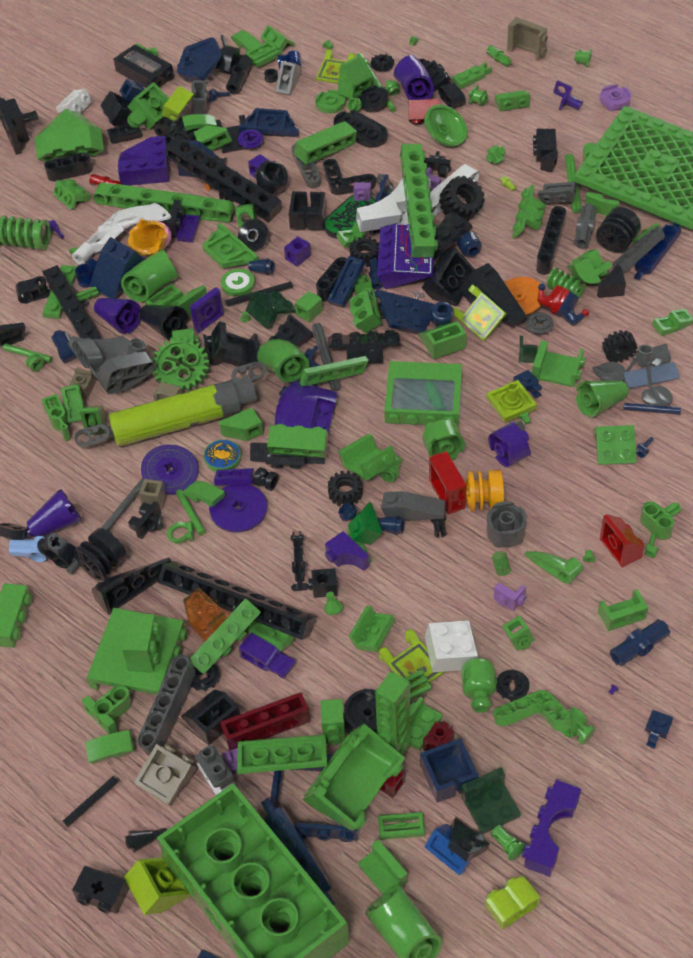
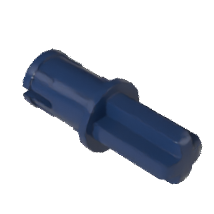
M373 258L369 261V277H371L372 288L377 290L382 288V283L377 276L378 260Z

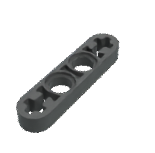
M294 144L292 146V156L306 185L309 188L319 187L321 180L314 162L306 165L294 155Z
M654 227L614 261L613 267L615 268L617 265H620L623 272L631 268L664 238L665 234L662 228Z

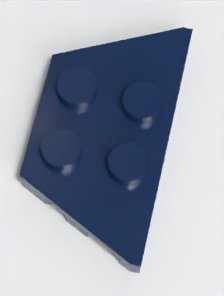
M256 108L246 118V122L243 125H239V132L254 129L261 134L299 137V129L295 128L294 121L290 118L287 110Z
M379 289L374 292L375 297L380 299L382 304L380 308L390 328L414 334L425 331L431 320L433 303Z

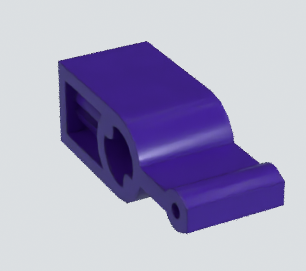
M251 632L238 647L241 658L264 671L275 673L282 679L286 677L296 664L293 658L280 653L274 645Z

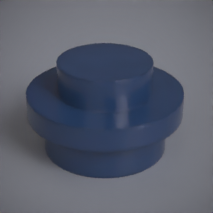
M351 503L342 505L338 511L340 519L342 521L352 520L356 515L357 507Z

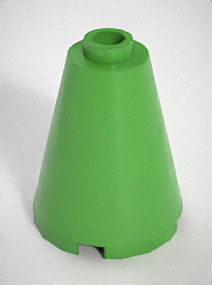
M583 381L576 387V391H578L576 402L583 415H588L589 418L596 417L628 396L629 388L623 381Z

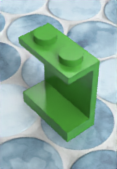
M541 340L532 367V374L541 381L575 387L576 381L581 379L582 370L580 368L585 366L586 357H583L584 349L580 348L578 358L547 352L548 342Z
M369 433L338 451L343 467L352 473H356L357 476L359 475V477L366 481L398 463L393 447L390 445L382 451L377 449L373 436Z

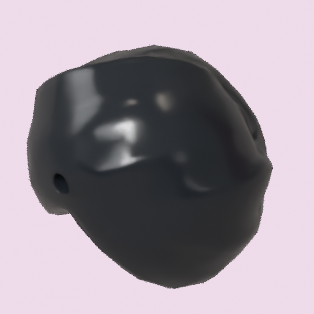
M266 160L256 170L255 179L259 187L264 188L272 195H278L287 185L288 173L280 162Z

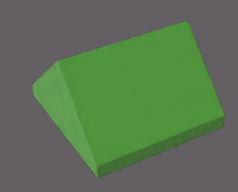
M202 285L190 290L168 306L182 307L189 319L192 317L190 305L207 294L206 286Z

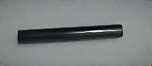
M114 776L107 780L62 821L64 825L68 828L111 790L118 783V780Z

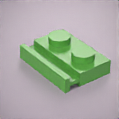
M267 41L247 51L245 55H248L252 59V64H256L257 68L282 56V51L278 50L270 41Z

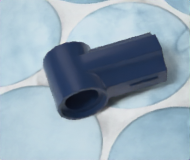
M61 330L55 331L51 338L62 362L65 363L77 358L68 345L70 339L66 332Z

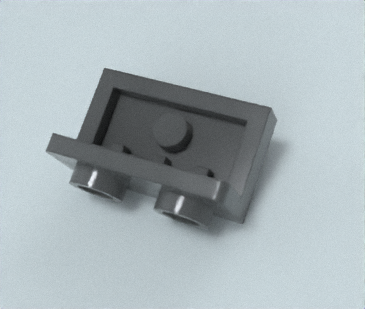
M576 182L544 184L543 190L538 191V196L541 202L546 204L573 202L577 184Z

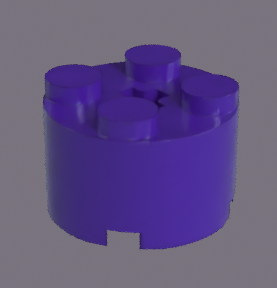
M514 422L495 430L488 436L491 451H496L497 456L495 458L504 467L511 466L531 455L528 433L525 430L521 431Z

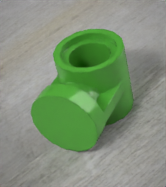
M572 707L568 711L571 715L572 726L570 729L561 732L568 738H573L577 735L579 737L578 742L584 745L592 737L596 728L592 725L585 726L587 724L585 715L577 708Z

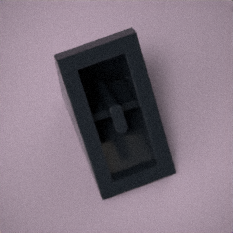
M617 265L598 284L597 297L624 296L626 281L620 265Z

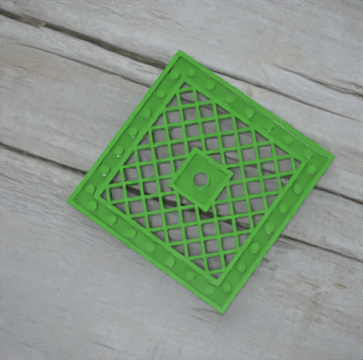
M624 106L577 170L573 181L693 230V187L691 186L693 185V132L634 110L631 107Z

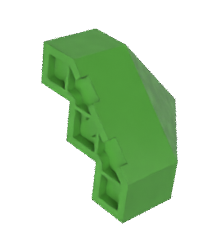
M64 109L57 114L35 137L37 160L44 162L79 153H87L95 157L104 151L101 129L79 112Z

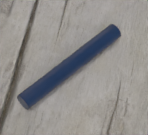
M624 403V410L679 415L681 413V407Z

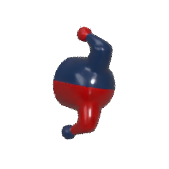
M539 284L538 303L549 308L550 312L554 315L563 316L570 325H576L589 315L588 309H583L581 314H575L574 308L579 297L573 292L556 285L550 295L546 296L544 294L545 284Z

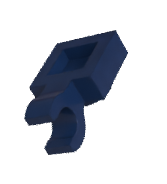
M529 370L513 377V382L519 380L526 391H529L535 399L542 396L539 392L542 389L539 380Z
M652 710L645 731L650 733L646 746L655 749L659 737L666 739L674 717Z

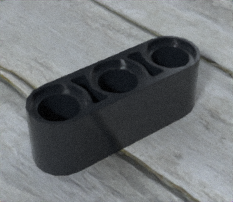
M87 153L52 159L44 164L47 178L53 182L86 175L93 170L90 155Z
M339 257L335 259L316 282L317 295L322 298L323 302L328 300L347 258Z

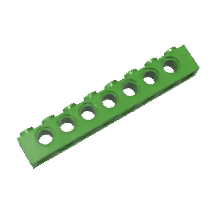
M401 144L400 163L412 256L433 257L434 251L438 249V241L434 239L436 227H433L434 214H431L432 201H429L430 188H427L429 178L425 174L427 172V164L424 163L425 151H422L421 144Z

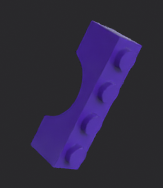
M555 780L553 787H548L545 799L548 801L546 806L541 805L537 816L540 819L538 826L533 825L530 833L532 842L530 845L526 844L522 854V858H525V868L551 877L558 858L559 847L550 838L548 830L559 819L573 818L582 789L559 780Z

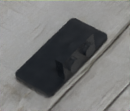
M386 330L385 333L368 331L367 334L351 332L349 335L333 333L332 336H328V348H346L347 360L366 356L369 360L367 364L383 363L382 346L400 344L399 332H395V330Z

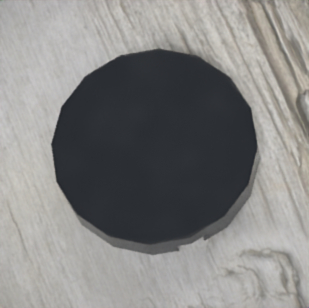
M375 85L364 89L360 97H358L361 100V109L367 112H375L384 108L389 100L387 90L384 87L381 88Z

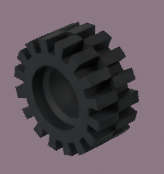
M363 236V239L358 237L357 240L354 239L353 243H350V256L364 260L366 267H369L370 259L377 258L378 260L379 242H376L375 238L372 240V237L366 239V236Z
M619 330V333L615 331L613 335L609 334L608 338L605 337L604 342H602V348L607 360L610 362L614 361L617 363L620 361L621 363L624 359L626 361L629 360L628 357L632 358L634 356L633 353L636 354L638 346L631 332L625 330L623 333V330Z
M340 471V475L336 472L334 477L331 476L330 481L328 480L329 499L332 500L333 504L337 502L339 507L345 503L353 504L355 502L357 504L363 495L362 480H360L359 475L356 477L354 472L351 475L350 471H347V474H344V471ZM342 486H350L353 488L348 492H341L338 490Z

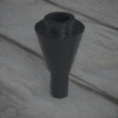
M162 828L155 831L130 830L128 831V836H125L127 849H132V852L135 853L154 842V840H157V837L167 831V829Z

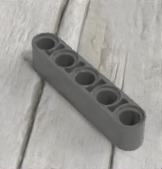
M184 654L177 655L172 660L138 736V745L148 756L156 744L164 747L196 674V668Z

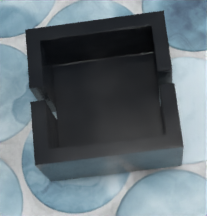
M292 191L288 213L290 229H305V227H308V229L323 230L326 212L325 192H310L311 206H308L307 192Z

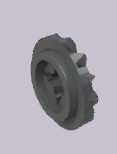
M541 312L529 315L525 321L527 331H532L533 335L539 333L540 336L542 333L548 334L549 331H552L554 325L552 317Z

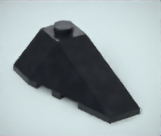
M489 263L473 270L460 289L461 294L472 304L477 297L468 289L471 285L478 287L488 298L507 313L502 321L512 327L528 319L498 272Z
M168 557L99 582L92 588L95 601L110 615L113 608H120L157 583L163 564L171 562V559Z

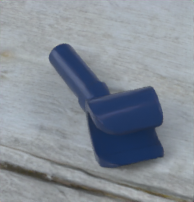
M215 89L209 91L210 101H216L217 97L230 96V92H217Z
M650 437L643 444H638L636 454L640 458H644L649 453L647 447L653 442V437Z

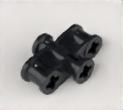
M163 117L161 123L154 127V132L158 136H165L166 143L168 144L177 135L183 139L194 141L196 138L194 131L199 129L186 131L182 117L179 118L178 122Z

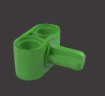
M648 501L642 507L640 521L651 533H655L658 539L666 540L672 534L674 519L672 517L680 513L682 508L679 503L673 502L663 509L656 502Z

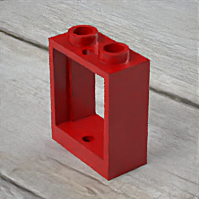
M448 452L438 453L429 457V482L438 498L446 501L445 510L447 514L466 509L467 485Z

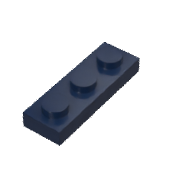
M348 256L327 300L329 304L342 308L345 307L365 265L364 260Z

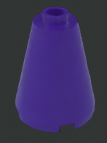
M99 298L94 304V312L121 334L132 333L140 323L139 313L141 308L136 301L130 299Z
M60 489L26 522L28 525L26 528L31 537L45 536L78 524L82 520L74 505L68 500L67 495Z

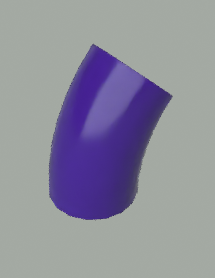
M407 55L402 58L394 69V77L404 88L407 98L410 100L430 99L434 86L427 69L413 55Z

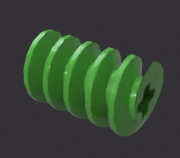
M557 267L552 269L547 279V287L549 289H553L558 285L573 292L579 299L585 291L586 283L581 285L580 279L576 280L574 276L570 278L569 273L564 275V271H559Z

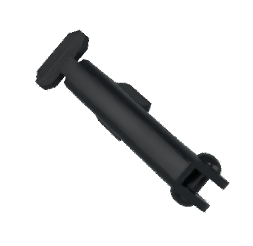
M293 531L290 536L294 549L292 572L295 575L297 584H293L291 590L306 591L309 589V585L302 583L305 572L302 547L304 535L301 534V531H299V535H295Z

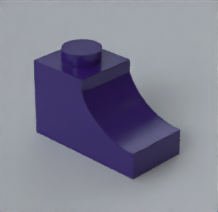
M344 531L325 543V556L327 560L335 563L338 567L346 564L354 565L363 571L369 567V555Z

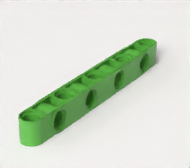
M100 183L93 195V200L101 205L127 209L157 203L167 212H171L174 200H181V205L185 211L184 214L198 215L201 220L224 223L230 221L235 210V205L228 200L120 184Z

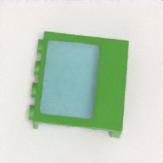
M389 361L384 410L385 423L426 425L430 422L434 423L451 418L459 426L462 364Z

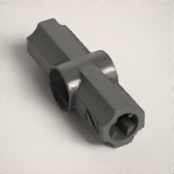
M587 203L585 206H582L580 218L578 217L574 245L579 249L588 247L590 237L593 235L597 211L593 204Z

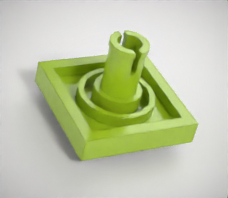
M519 380L486 393L487 400L504 423L519 417V415L537 409L536 402Z

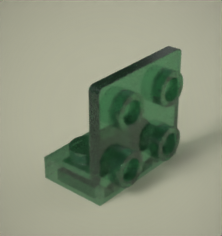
M278 291L252 293L245 310L266 329L273 328L278 314L296 313L293 303L286 300Z
M502 768L461 785V798L481 834L493 830L498 825H504L521 817V812L505 786V773Z

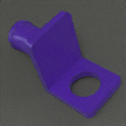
M557 80L553 93L563 97L559 110L564 105H569L579 110L583 101L571 96L573 87ZM558 87H564L565 93L560 92Z

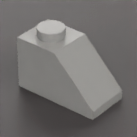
M281 61L275 92L291 95L298 83L301 66Z

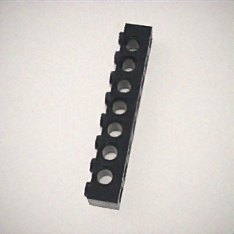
M177 135L166 145V158L238 204H254L256 215L269 223L280 212L282 200L240 175L237 171L229 168L226 164L221 163L212 155L202 151L186 139Z
M176 561L164 563L158 580V583L230 612H233L244 599H247L260 611V614L254 619L255 622L300 640L311 635L316 619L314 615Z

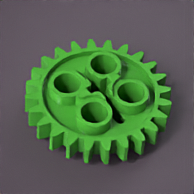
M179 336L177 341L170 338L171 343L169 344L164 341L165 346L159 345L160 352L154 351L156 357L152 358L156 364V368L152 372L153 376H156V382L180 386L182 393L185 388L189 392L191 386L197 389L196 383L203 384L201 378L206 379L207 376L204 372H209V367L207 366L210 363L207 360L209 357L205 353V348H200L199 342L195 344L194 339L188 342L187 337L183 341H181ZM174 352H181L178 356L172 355ZM190 359H196L194 363L188 362ZM166 367H172L170 371H164ZM182 374H188L186 378H180Z

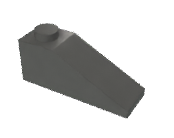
M404 491L384 492L381 509L385 517L400 516V518H404V521L444 519L446 501Z

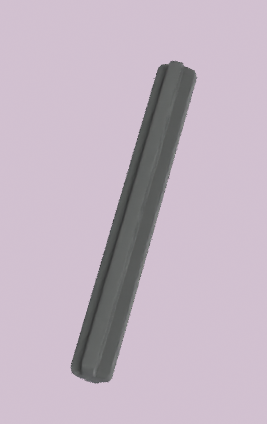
M314 323L312 325L313 333L323 365L333 363L321 323ZM339 379L328 381L332 391L340 390Z

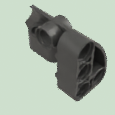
M123 335L109 339H83L72 336L68 341L69 347L83 367L90 368L109 395L133 387L156 368L155 362L144 351L146 344L141 339L136 338L130 341Z

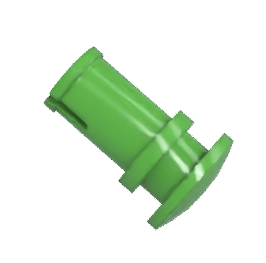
M502 825L496 826L492 830L491 836L503 847V851L508 854V860L514 861L521 856L526 844L519 842L515 837L513 838Z

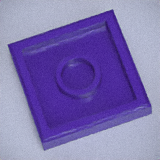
M217 287L190 305L193 327L197 333H200L224 315L221 293Z

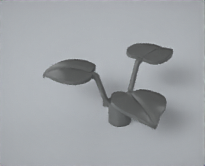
M667 343L655 347L649 345L639 346L637 356H633V360L626 370L623 365L616 362L593 366L594 373L603 381H624L623 373L630 371L635 362H637L639 366L647 367L649 389L642 392V400L648 405L667 406L672 403L671 392L664 386L653 388L651 378V365L658 366L671 362Z

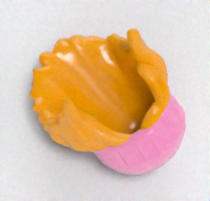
M139 219L136 226L129 232L130 236L127 242L128 246L139 255L151 256L169 244L171 230L162 222Z

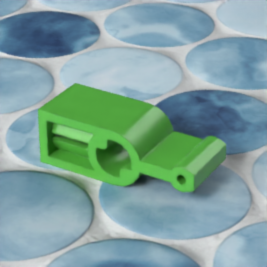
M54 394L41 399L52 427L62 432L65 441L71 440L65 409L58 395Z

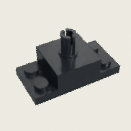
M0 96V121L15 154H22L20 148L23 146L22 143L30 141L26 123L39 120L36 110L22 114L15 98L5 100Z

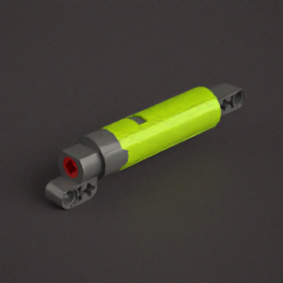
M261 362L242 365L233 370L231 380L112 412L109 414L111 426L99 424L81 429L75 433V442L80 448H88L105 443L110 437L114 436L117 446L121 447L189 428L192 425H200L241 412L240 406L256 402L257 396L253 382L259 381L264 377L266 367ZM260 368L262 374L257 376L253 374L252 369ZM237 373L244 375L242 380L238 377L236 378ZM99 430L107 432L104 434V438H101L100 435H97L99 434ZM90 432H93V435H97L94 436L95 441H92ZM80 435H87L89 437L88 441L80 443L78 441Z

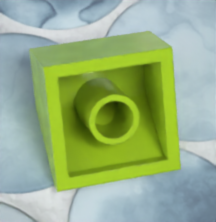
M163 857L138 859L124 876L144 915L162 913L190 897V894L165 863Z

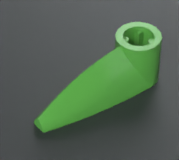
M525 552V556L565 584H570L583 571L582 564L575 558L567 560L545 552Z

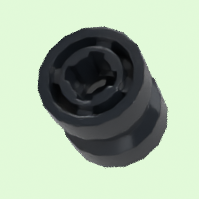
M259 467L254 474L253 484L259 487L264 486L265 489L273 491L278 483L279 474L273 471L268 472L265 468Z

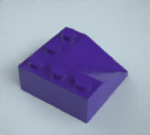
M165 136L149 137L120 153L118 174L122 185L132 186L169 182L168 158L165 157L167 145Z

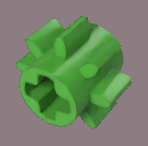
M496 144L487 150L488 155L485 156L489 163L493 161L494 164H497L505 159L503 154L506 151L503 146L499 148Z

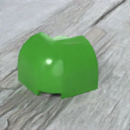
M597 249L587 251L572 260V264L567 265L571 275L576 280L580 279L581 283L586 284L601 282L600 278L609 274L608 269L612 267L610 261H603Z

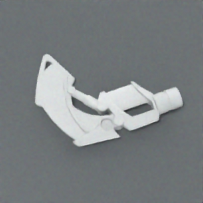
M157 203L124 210L119 209L97 228L98 231L72 254V258L77 264L84 265L94 253L101 251L110 237L115 239L124 229L137 224L139 219L159 222L170 219L171 215Z

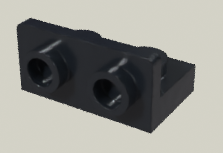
M433 60L425 66L432 78L434 91L445 83H450L451 77L447 72L443 73L445 69L441 63L437 64Z

